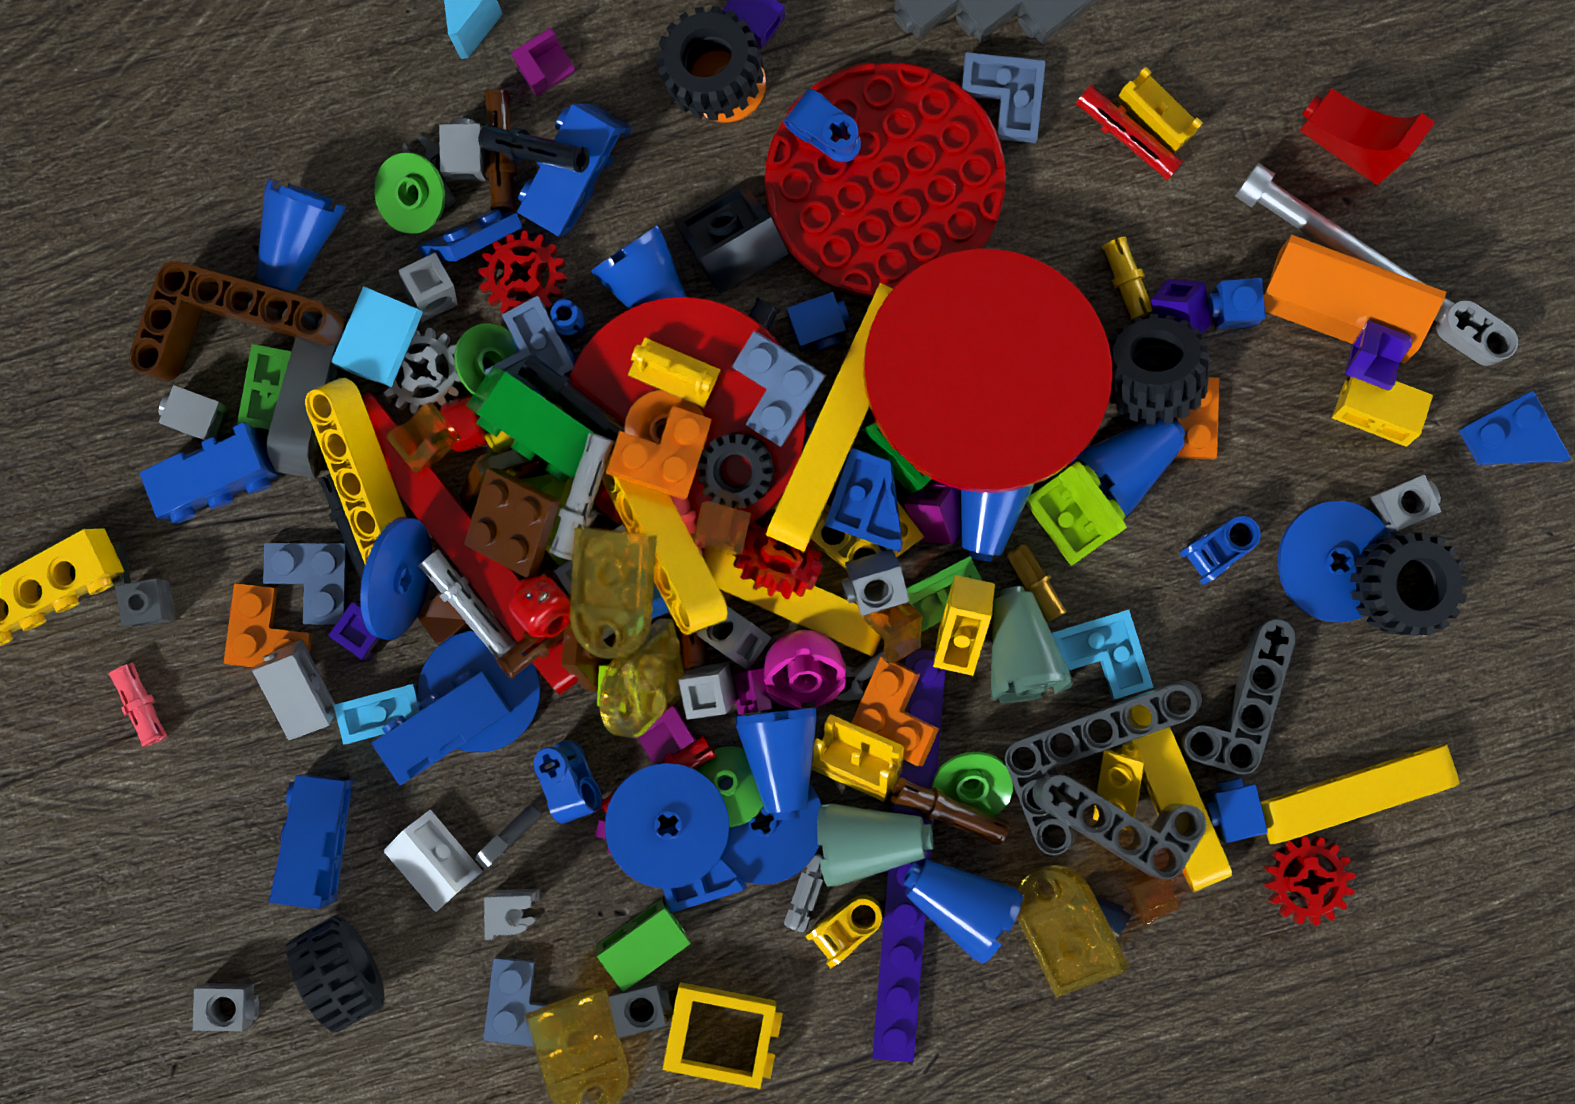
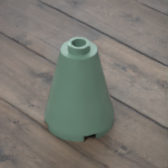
M1022 586L1001 590L1000 597L993 601L990 687L992 700L995 701L999 698L1000 703L1029 701L1043 698L1042 693L1050 687H1053L1054 694L1070 688L1073 685L1072 676L1032 592H1024Z
M831 803L822 805L819 808L817 837L818 845L823 847L825 859H820V865L827 886H840L925 859L926 851L933 849L931 824L924 825L921 816Z

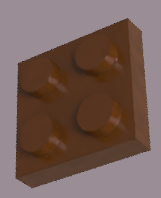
M488 468L464 545L526 578L537 577L561 500L498 468Z

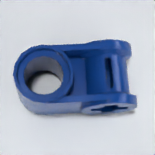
M807 89L783 120L785 126L794 135L804 142L812 144L834 161L843 163L852 161L861 150L859 130L853 118L832 105L823 95L813 89ZM846 135L849 136V139L847 141L843 139L844 137H846ZM839 137L840 139L835 142L834 138Z
M1237 516L1225 521L1211 532L1203 534L1179 551L1182 557H1188L1201 576L1199 579L1200 583L1205 585L1229 569L1235 561L1253 550L1259 543L1261 531L1258 524L1252 518ZM1234 524L1244 526L1248 532V540L1244 546H1237L1230 539V530Z
M564 740L554 747L543 748L536 754L533 764L534 770L546 796L549 811L558 823L564 824L600 810L602 805L600 789L594 781L585 752L577 742ZM568 756H575L574 759L568 761ZM552 763L553 767L545 768V765Z

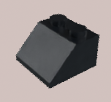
M743 182L674 222L704 274L719 295L729 289L736 288L745 279L762 269L773 266L779 259L789 254L772 218Z

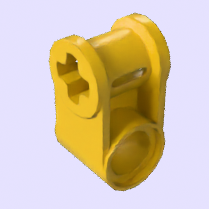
M859 894L850 899L837 911L819 921L804 936L808 941L813 940L828 959L826 964L829 968H832L848 957L859 944L878 930L882 922L881 906L873 896ZM859 905L870 906L876 914L875 919L867 925L858 924L852 917V911Z

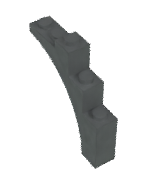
M895 0V13L893 15L905 33L911 31L919 40L956 12L958 14L956 20L961 29L969 36L974 34L978 41L981 42L1018 14V22L1022 30L1030 38L1035 36L1042 45L1100 0Z

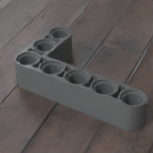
M1185 680L1167 684L1027 735L1008 748L1005 755L1006 767L1035 842L1041 851L1049 855L1064 853L1077 839L1078 831L1047 813L1036 804L1033 798V788L1036 781L1046 774L1058 775L1056 767L1190 719L1201 707L1202 702L1201 692L1195 684ZM1180 690L1189 695L1191 698V708L1188 711H1178L1172 706L1170 697L1173 691ZM1134 705H1143L1150 710L1152 720L1149 725H1140L1132 718V708ZM1096 719H1104L1110 723L1113 730L1110 739H1102L1096 735L1093 728ZM1058 733L1068 734L1074 742L1072 752H1062L1057 747L1055 740ZM1020 747H1028L1034 752L1036 757L1034 766H1026L1021 763L1018 757ZM1050 786L1049 792L1053 795L1052 800L1063 801L1069 804L1068 799L1058 792L1059 787ZM1056 824L1062 827L1066 833L1065 842L1058 843L1053 841L1048 835V825Z

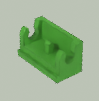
M251 344L237 425L244 422L256 429L269 433L291 351Z
M971 556L906 589L909 602L900 605L915 634L942 621L954 575L982 581Z
M661 898L595 946L597 958L624 992L691 943L685 935V929L675 915L670 913L669 907Z

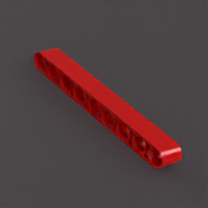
M368 390L361 397L397 493L462 575H465L470 581L469 584L516 643L524 638L523 633L526 630L509 610L513 589L522 579L513 570L464 545L472 516L387 409ZM542 637L535 644H533L527 650H525L524 653L526 654L527 652H529L533 647H535L546 637ZM563 639L549 649L550 654L544 659L539 657L533 662L535 667L560 696L578 682L576 675L570 674L561 665Z

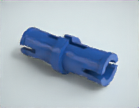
M563 299L554 303L551 308V317L557 332L571 340L581 337L585 331V318L581 309L572 304L570 300Z

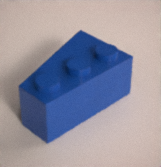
M593 103L572 104L570 108L566 107L559 115L555 124V129L559 130L554 139L555 141L574 146H583L589 150L590 161L587 169L582 173L573 172V170L537 162L540 168L534 180L529 179L519 194L518 200L522 203L517 213L557 236L567 235L571 232L595 192L593 186L603 167L609 169L614 157L610 156V153L620 134L628 137L633 129V126Z
M243 422L233 427L236 434L219 442L216 441L215 437L201 442L203 448L186 455L184 453L176 454L139 472L156 518L165 521L171 520L172 524H179L196 516L194 511L209 505L210 509L220 508L234 501L233 495L246 490L248 494H254L272 486L270 481L281 476L278 472H275L268 456L267 440L264 432Z
M470 669L451 682L455 688L442 698L438 692L434 693L416 705L420 712L408 720L401 715L382 728L385 735L371 744L399 786L512 712L486 671H481L476 675Z
M300 774L295 776L294 782H290L286 796V804L289 806L281 832V847L269 903L320 909L337 901L353 780Z

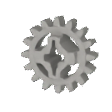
M428 328L424 336H421L416 329L401 364L405 377L401 383L402 387L396 375L392 387H389L384 392L388 399L399 396L395 405L397 408L403 410L410 404L411 414L418 416L422 407H425L427 413L430 416H434L436 405L440 404L442 406L448 401L447 398L450 395L455 398L462 396L456 389L457 384H463L455 367L456 345L447 348L451 339L448 335L444 333L436 340V334L432 328ZM426 346L423 352L415 354L408 353L410 350L414 348ZM444 356L449 365L448 379L443 376L441 365L445 361L443 359ZM413 363L417 367H427L431 375L437 380L434 381L429 377H419L415 372L416 370L410 364ZM434 389L439 391L430 397L420 398L425 391Z

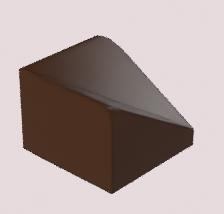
M440 592L418 613L417 618L435 643L441 647L469 625L448 600L444 602L439 597L442 594Z

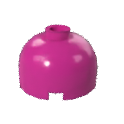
M798 630L787 633L778 638L766 654L763 673L766 690L769 697L779 705L793 709H802L801 702L808 703L814 701L815 707L822 706L837 698L846 684V668L839 647L823 633L813 630Z

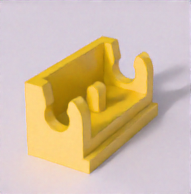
M1144 67L1133 82L1130 81L1123 87L1116 101L1124 106L1155 139L1175 154L1202 127L1203 122L1198 117L1194 119L1150 76L1152 72L1147 67Z
M1350 377V380H1346L1342 387L1332 419L1407 447L1421 435L1433 395L1395 381V385L1391 390H1386Z
M830 714L825 721L823 739L816 738L814 742L811 770L884 802L902 773L904 746Z

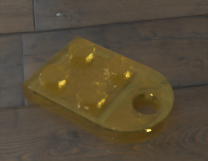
M577 527L574 529L570 622L576 639L589 653L608 659L621 657L636 651L646 640L652 620L657 535L590 527ZM606 625L610 626L616 634V642L612 648L606 645L603 640V630Z
M659 618L623 650L607 668L600 690V713L605 727L613 735L629 738L641 736L667 709L672 707L682 697L679 679L684 675L679 651L680 643L676 636L673 620Z
M1048 865L1036 869L1022 880L1017 888L1021 892L1020 894L1023 895L1017 919L1055 997L1124 973L1129 968L1090 886L1079 874L1063 866ZM1039 879H1044L1052 885L1054 889L1053 898L1046 897L1041 893L1038 885Z
M602 985L524 1014L545 1089L553 1104H583L582 1096L591 1087H600L602 1090L600 1099L594 1104H618L628 1085V1066L620 1038H617L607 990Z

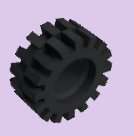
M741 432L723 435L710 442V445L701 453L702 459L697 465V469H700V475L697 476L698 482L702 483L705 488L702 490L706 496L710 495L713 498L712 502L716 505L722 504L728 509L746 508L763 498L768 493V489L773 485V473L776 472V465L772 463L773 454L771 451L768 452L765 448L766 444L762 440L758 441L755 439L754 435L749 433L741 434ZM729 455H741L750 462L752 475L747 484L732 486L724 480L721 466Z

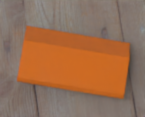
M1291 235L1279 250L1271 277L1263 287L1265 312L1351 344L1368 320L1411 336L1413 338L1412 345L1400 361L1402 363H1406L1420 349L1447 293Z

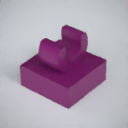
M764 668L732 674L738 715L772 709V704L777 703L767 693L763 675Z

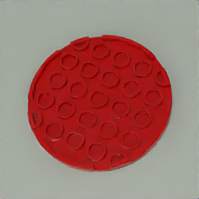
M899 62V64L865 63L840 70L809 88L823 95L832 105L852 117L856 122L861 140V150L852 161L843 163L832 160L812 144L804 142L794 135L785 126L783 121L776 134L773 135L765 164V195L770 217L787 251L798 264L812 276L837 290L852 295L873 298L880 283L894 289L908 274L935 258L962 250L983 249L997 225L1005 195L1006 179L1005 160L997 132L981 105L965 89L962 90V87L954 81L950 82L946 78L931 72V69ZM801 95V96L796 100V102L789 108V110L787 111V115L789 114V112L793 109V107L797 104V102L800 100V98H801L803 95ZM846 135V137H844L843 139L847 141L849 139V136ZM835 137V142H837L840 138Z
M970 249L935 258L915 269L894 287L885 298L871 325L865 345L863 379L866 397H868L878 428L894 450L896 449L908 462L914 465L916 470L935 481L957 489L979 493H999L1015 491L1018 488L1042 482L1068 466L1083 451L1095 435L1107 410L1112 385V360L1106 333L1098 315L1081 291L1066 277L1043 262L1023 254L999 249Z
M694 297L664 298L633 307L607 323L585 346L575 362L569 377L572 379V385L625 425L630 408L639 398L647 393L661 390L628 376L634 362L631 360L633 351L637 345H642L644 338L721 370L705 407L699 406L704 417L712 419L704 449L714 439L734 432H741V434L749 433L754 435V438L758 441L762 440L766 444L765 448L767 451L772 452L774 457L772 458V463L776 465V472L773 473V485L768 489V493L763 498L746 508L728 509L725 508V505H716L712 502L713 498L710 495L706 496L702 490L705 488L702 483L698 482L697 478L700 475V469L696 468L688 500L691 509L696 511L697 518L694 521L700 543H705L727 537L748 527L770 510L784 494L804 450L807 432L806 411L804 410L781 447L748 427L746 423L767 389L732 368L753 331L760 333L780 347L782 346L756 320L729 305ZM562 408L563 412H565L567 415H569L570 417L578 421L580 424L588 428L585 424H583L572 414H570L568 411ZM659 428L656 431L659 439H661L664 428ZM733 454L723 461L721 473L728 484L743 486L751 478L752 467L745 457ZM601 480L593 502L619 525H624Z

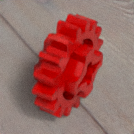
M524 230L520 240H515L513 235L509 234L506 236L507 243L503 246L498 241L493 242L492 244L496 252L493 255L489 253H483L482 255L483 259L489 264L488 267L478 269V274L488 279V281L479 285L483 293L493 292L487 300L492 307L502 303L500 312L504 314L528 301L513 300L517 295H529L532 298L539 296L545 308L551 311L552 303L549 299L552 296L556 298L563 297V293L557 287V284L567 282L566 275L557 271L566 266L563 258L552 259L558 252L556 246L552 244L544 248L545 238L539 234L533 242L530 240L529 233ZM516 251H532L528 256L514 254ZM502 262L504 265V277L497 284V271ZM548 266L549 279L546 287L543 288L541 286V275L547 270L546 267ZM522 269L524 272H528L530 279L525 283L523 280L518 279L515 274L517 270Z
M766 521L764 528L757 523H752L750 530L743 529L732 552V555L736 557L733 563L734 568L743 569L740 576L742 580L752 579L754 581L753 589L758 590L761 587H765L770 597H773L775 592L778 591L781 592L785 599L790 598L792 591L799 597H802L806 589L812 590L814 588L823 564L819 562L822 555L821 552L811 550L814 544L813 540L809 541L806 550L803 552L767 536L766 533L771 521Z
M1305 835L1298 837L1297 846L1289 840L1283 842L1285 849L1283 854L1277 851L1270 853L1276 860L1275 865H1264V870L1272 874V880L1263 882V887L1273 889L1275 892L1268 898L1269 903L1273 905L1282 903L1279 914L1283 917H1288L1294 912L1293 922L1301 925L1304 923L1306 916H1308L1310 923L1315 926L1320 925V915H1323L1328 920H1335L1333 912L1335 907L1343 910L1348 908L1342 900L1344 894L1354 895L1355 893L1353 889L1346 887V881L1356 878L1355 873L1344 870V867L1351 861L1350 858L1347 856L1336 857L1340 847L1337 844L1331 843L1324 848L1325 838L1315 836L1312 845H1310V841ZM1315 853L1324 857L1332 869L1322 868L1319 865L1318 857H1315ZM1294 859L1295 864L1288 873L1284 874L1286 867ZM1309 873L1323 877L1311 882L1309 887L1294 883L1308 878ZM1333 887L1330 896L1324 901L1323 897ZM1286 891L1296 892L1300 897V902L1303 903V907L1293 903L1287 896Z

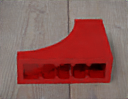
M1331 88L1323 98L1315 95L1301 115L1307 118L1299 131L1371 182L1379 185L1412 156L1435 122L1423 113L1408 118L1382 114L1350 100Z

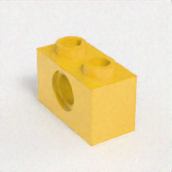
M954 575L937 634L933 667L974 675L992 616L994 583Z

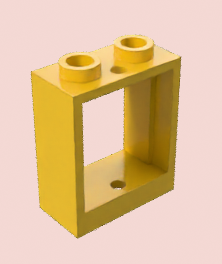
M680 982L662 1070L761 1089L762 1078L771 1079L775 1054L767 1053L770 1036L778 1038L783 1013L775 1012L776 1000ZM693 1001L763 1014L753 1072L682 1059Z

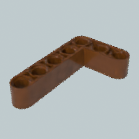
M170 261L165 263L156 275L130 350L129 359L133 369L139 373L161 382L174 380L183 369L202 311L323 346H331L338 343L345 331L346 324L340 313L316 300L183 262ZM253 299L251 306L248 308L249 302ZM288 308L286 315L282 318L283 312ZM323 317L320 327L316 329L318 321Z

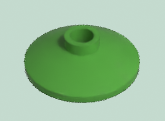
M409 152L393 155L381 165L375 179L374 195L378 210L384 220L394 229L407 234H417L432 228L441 217L445 205L444 184L436 167L425 157ZM415 187L418 190V197L415 194Z
M484 323L470 328L460 337L455 349V367L461 382L472 394L475 393L487 375L482 361L488 367H491L518 353L511 332L502 326Z
M734 746L714 749L717 757L695 770L708 778L721 794L728 812L729 828L743 825L755 818L764 807L743 748ZM725 777L733 779V786L729 790H721L719 787L720 781Z
M967 752L952 757L937 770L932 781L931 790L932 788H937L944 791L945 796L996 816L1009 803L1013 793V782L1006 764L999 758L984 752ZM969 779H976L975 781L970 783L965 782Z

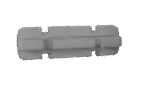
M816 852L811 862L806 866V873H801L791 904H794L793 910H788L784 921L785 926L792 930L805 932L808 929L811 917L808 916L809 911L814 912L824 880L821 879L822 870L820 865V859H825L824 854Z

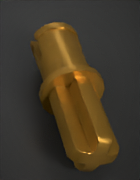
M1023 544L1007 554V558L1025 587L1024 592H1032L1046 622L1048 623L1067 612L1049 582V579L1052 577L1050 574L1045 575L1029 546Z

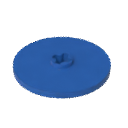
M1346 501L1319 503L1297 515L1285 530L1277 555L1279 578L1290 600L1304 613L1322 621L1349 622L1366 616L1360 615L1356 609L1361 604L1360 601L1352 600L1351 591L1356 590V582H1350L1351 573H1358L1359 568L1354 566L1357 557H1366L1363 549L1368 544H1376L1375 539L1381 536H1391L1384 523L1368 509ZM1331 554H1342L1344 556L1340 562L1343 569L1331 568L1330 565L1334 562Z
M401 517L389 523L376 539L365 565L360 595L362 617L368 631L380 639L393 640L403 635L417 618L428 592L430 578L418 565L432 554V546L428 531L416 519Z
M474 631L460 633L453 636L441 647L438 646L425 662L419 678L418 700L421 703L436 692L442 698L455 689L451 682L470 669L476 675L481 671H486L512 712L457 749L468 752L498 750L517 740L534 720L541 695L539 675L535 665L531 663L511 680L499 667L494 655Z
M656 764L633 773L613 794L605 816L606 841L615 862L632 879L654 888L672 889L696 882L710 872L717 864L728 840V812L718 789L698 771L679 764ZM662 815L665 819L673 816L677 820L673 826L677 832L674 836L669 833L661 836L657 832V829L660 827V822L657 820L659 816Z
M730 777L723 778L719 784L720 789L729 790L733 786V779ZM809 784L807 809L799 810V818L775 820L774 813H766L763 807L760 812L765 816L772 814L774 821L769 824L771 829L769 833L764 834L761 829L753 830L752 825L756 823V817L743 825L729 828L727 844L721 857L744 882L760 885L779 883L795 876L811 862L820 846L818 845L817 820L819 808L822 807L812 785Z

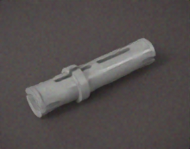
M588 434L565 507H561L558 514L561 520L550 548V553L569 560L576 559L585 527L590 526L592 521L590 516L592 504L615 441L597 434Z
M439 549L418 565L442 593L439 597L444 602L448 600L474 633L488 647L495 659L501 657L517 644L467 585L470 581L465 575L461 577L453 569Z

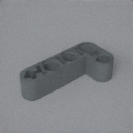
M323 317L318 321L316 329L320 327ZM295 338L267 439V453L275 472L317 479L320 475L324 456L306 411L305 397L311 390L336 379L338 368L331 361L339 342L331 346H323Z
M1274 619L1260 622L1253 628L1223 730L1202 725L1186 727L1178 737V747L1185 758L1236 774H1249L1258 768L1295 645L1296 635L1289 623ZM1275 630L1274 635L1280 638V643L1271 645V641L1265 638L1266 632ZM1268 653L1267 657H1276V660L1259 659L1258 655ZM1259 666L1265 667L1270 675V681L1263 689L1257 687L1253 681V673ZM1248 705L1254 706L1259 714L1257 723L1251 728L1245 726L1241 718L1243 709ZM1198 732L1204 733L1209 742L1207 750L1201 755L1195 754L1190 746L1192 737ZM1241 744L1247 751V760L1242 766L1236 767L1231 762L1230 752L1234 746Z
M1046 774L1036 781L1033 788V798L1041 809L1142 872L1161 879H1172L1183 871L1206 829V819L1203 813L1197 807L1191 805L1170 804L1160 812L1152 828L1067 776ZM1050 786L1059 787L1058 792L1068 799L1075 800L1070 805L1063 801L1052 800L1053 795L1048 792ZM1094 804L1099 811V818L1094 825L1088 827L1084 823L1083 812L1088 805ZM1184 812L1189 818V826L1184 833L1179 834L1175 828V819L1180 813ZM1129 826L1133 831L1134 839L1129 847L1123 849L1119 844L1118 835L1122 828ZM1164 848L1168 853V863L1163 869L1158 870L1154 865L1153 858L1159 849Z

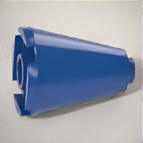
M268 178L264 189L256 278L263 281V286L285 292L287 290L296 291L343 216L346 206L340 203L335 205L333 209L330 207L332 199L292 184H288V187L280 185L278 189L276 187L279 180Z
M657 225L591 270L595 278L628 309L654 300L687 297L664 236Z
M1173 418V423L1164 424L1163 419H1157L1155 425L1146 424V421L1083 449L1070 465L1078 461L1083 467L1088 465L1092 468L1101 482L1099 488L1108 500L1113 499L1123 510L1125 517H1128L1184 447L1183 436H1185V431L1175 418Z
M1035 484L1018 488L1015 491L999 493H979L961 490L962 547L969 550L968 557L971 556L973 559L991 562L993 555H1002Z
M816 707L735 716L736 728L765 812L774 813L775 820L799 818V810L807 809L817 722Z
M927 859L920 865L914 862L907 871L902 883L907 886L905 895L973 960L982 964L987 962L1001 946V943L996 940L1004 930L1010 931L1023 900V895L1015 887Z

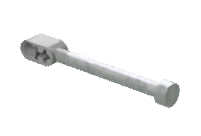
M1259 162L1235 195L1236 198L1251 208L1256 202H1259L1326 248L1421 282L1273 183L1271 180L1275 173ZM1445 298L1434 319L1436 321V331L1444 341L1481 365L1491 366L1511 357L1518 348V336L1514 329L1472 301H1460L1454 304ZM1458 315L1463 318L1461 326L1464 328L1462 329L1456 326L1459 322V319L1456 317ZM1488 335L1495 337L1499 341V354L1489 350L1487 346Z

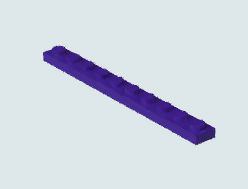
M905 649L904 666L921 674L905 712L939 728V731L924 765L916 766L903 759V769L899 778H905L916 785L931 790L932 781L938 768L945 669L933 667L935 651ZM893 803L892 812L921 816V813L913 809ZM923 818L924 825L931 824L933 829V821L931 822ZM931 849L926 851L925 859L930 860ZM925 859L915 861V863L920 865ZM914 862L887 870L872 1050L873 1059L914 1062L926 916L905 895L907 886L902 884L907 871Z

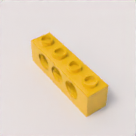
M105 528L83 529L0 575V646L14 639L12 633L22 628L23 631H27L44 624L47 621L45 615L54 610L56 613H61L80 604L78 597L88 592L90 595H94L109 589L114 585L112 579L125 573ZM72 565L74 566L76 571L74 581L70 576V568ZM38 584H40L42 588L41 598H39L37 594ZM5 602L7 603L9 610L7 616L4 612Z

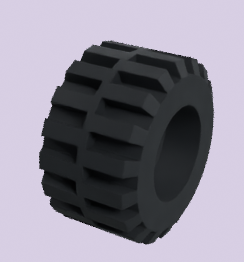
M712 6L711 12H705L704 7L695 8L696 14L688 16L687 12L679 16L681 20L679 24L676 25L671 22L666 28L669 36H661L659 46L662 51L657 52V62L660 66L658 71L674 102H677L679 108L685 113L690 110L692 116L698 119H702L703 115L707 114L710 121L718 120V114L722 113L725 114L726 118L734 116L733 109L739 106L743 111L749 106L747 98L750 96L755 99L759 93L756 84L763 83L764 74L761 69L764 67L763 58L749 25L744 19L738 20L736 13L728 10L723 15L721 7ZM720 50L731 54L728 65L714 76L697 77L690 74L696 60L707 52Z
M1158 314L1149 315V319L1143 320L1141 317L1132 319L1131 325L1124 323L1118 328V334H1112L1108 342L1112 360V385L1109 401L1111 404H1116V410L1122 415L1130 413V419L1138 422L1140 419H1145L1146 424L1155 425L1157 419H1163L1164 424L1173 423L1174 417L1178 416L1180 419H1184L1189 416V409L1196 411L1199 408L1201 399H1205L1207 394L1209 347L1207 341L1202 340V333L1198 328L1191 329V323L1184 319L1180 322L1176 321V316L1167 315L1166 318H1158ZM1150 367H1165L1169 370L1162 372L1146 371L1144 369Z
M1428 533L1391 534V536H1381L1375 539L1376 544H1368L1363 549L1366 557H1357L1354 566L1359 568L1358 573H1351L1350 582H1356V590L1351 591L1352 600L1360 601L1361 604L1356 609L1360 615L1369 616L1366 621L1369 625L1380 627V631L1388 634L1431 635L1435 634V629L1443 630L1450 625L1447 618L1456 619L1461 611L1457 608L1458 603L1465 604L1467 595L1462 594V586H1468V577L1461 576V570L1465 569L1463 560L1454 559L1458 552L1453 546H1444V539L1438 536L1430 537ZM1408 561L1416 568L1420 577L1419 594L1410 606H1406L1402 602L1397 591L1398 574Z
M335 915L289 940L287 943V960L294 984L309 1011L325 1028L333 1033H338L383 1008L385 1001L384 987L377 965L363 939L344 919Z

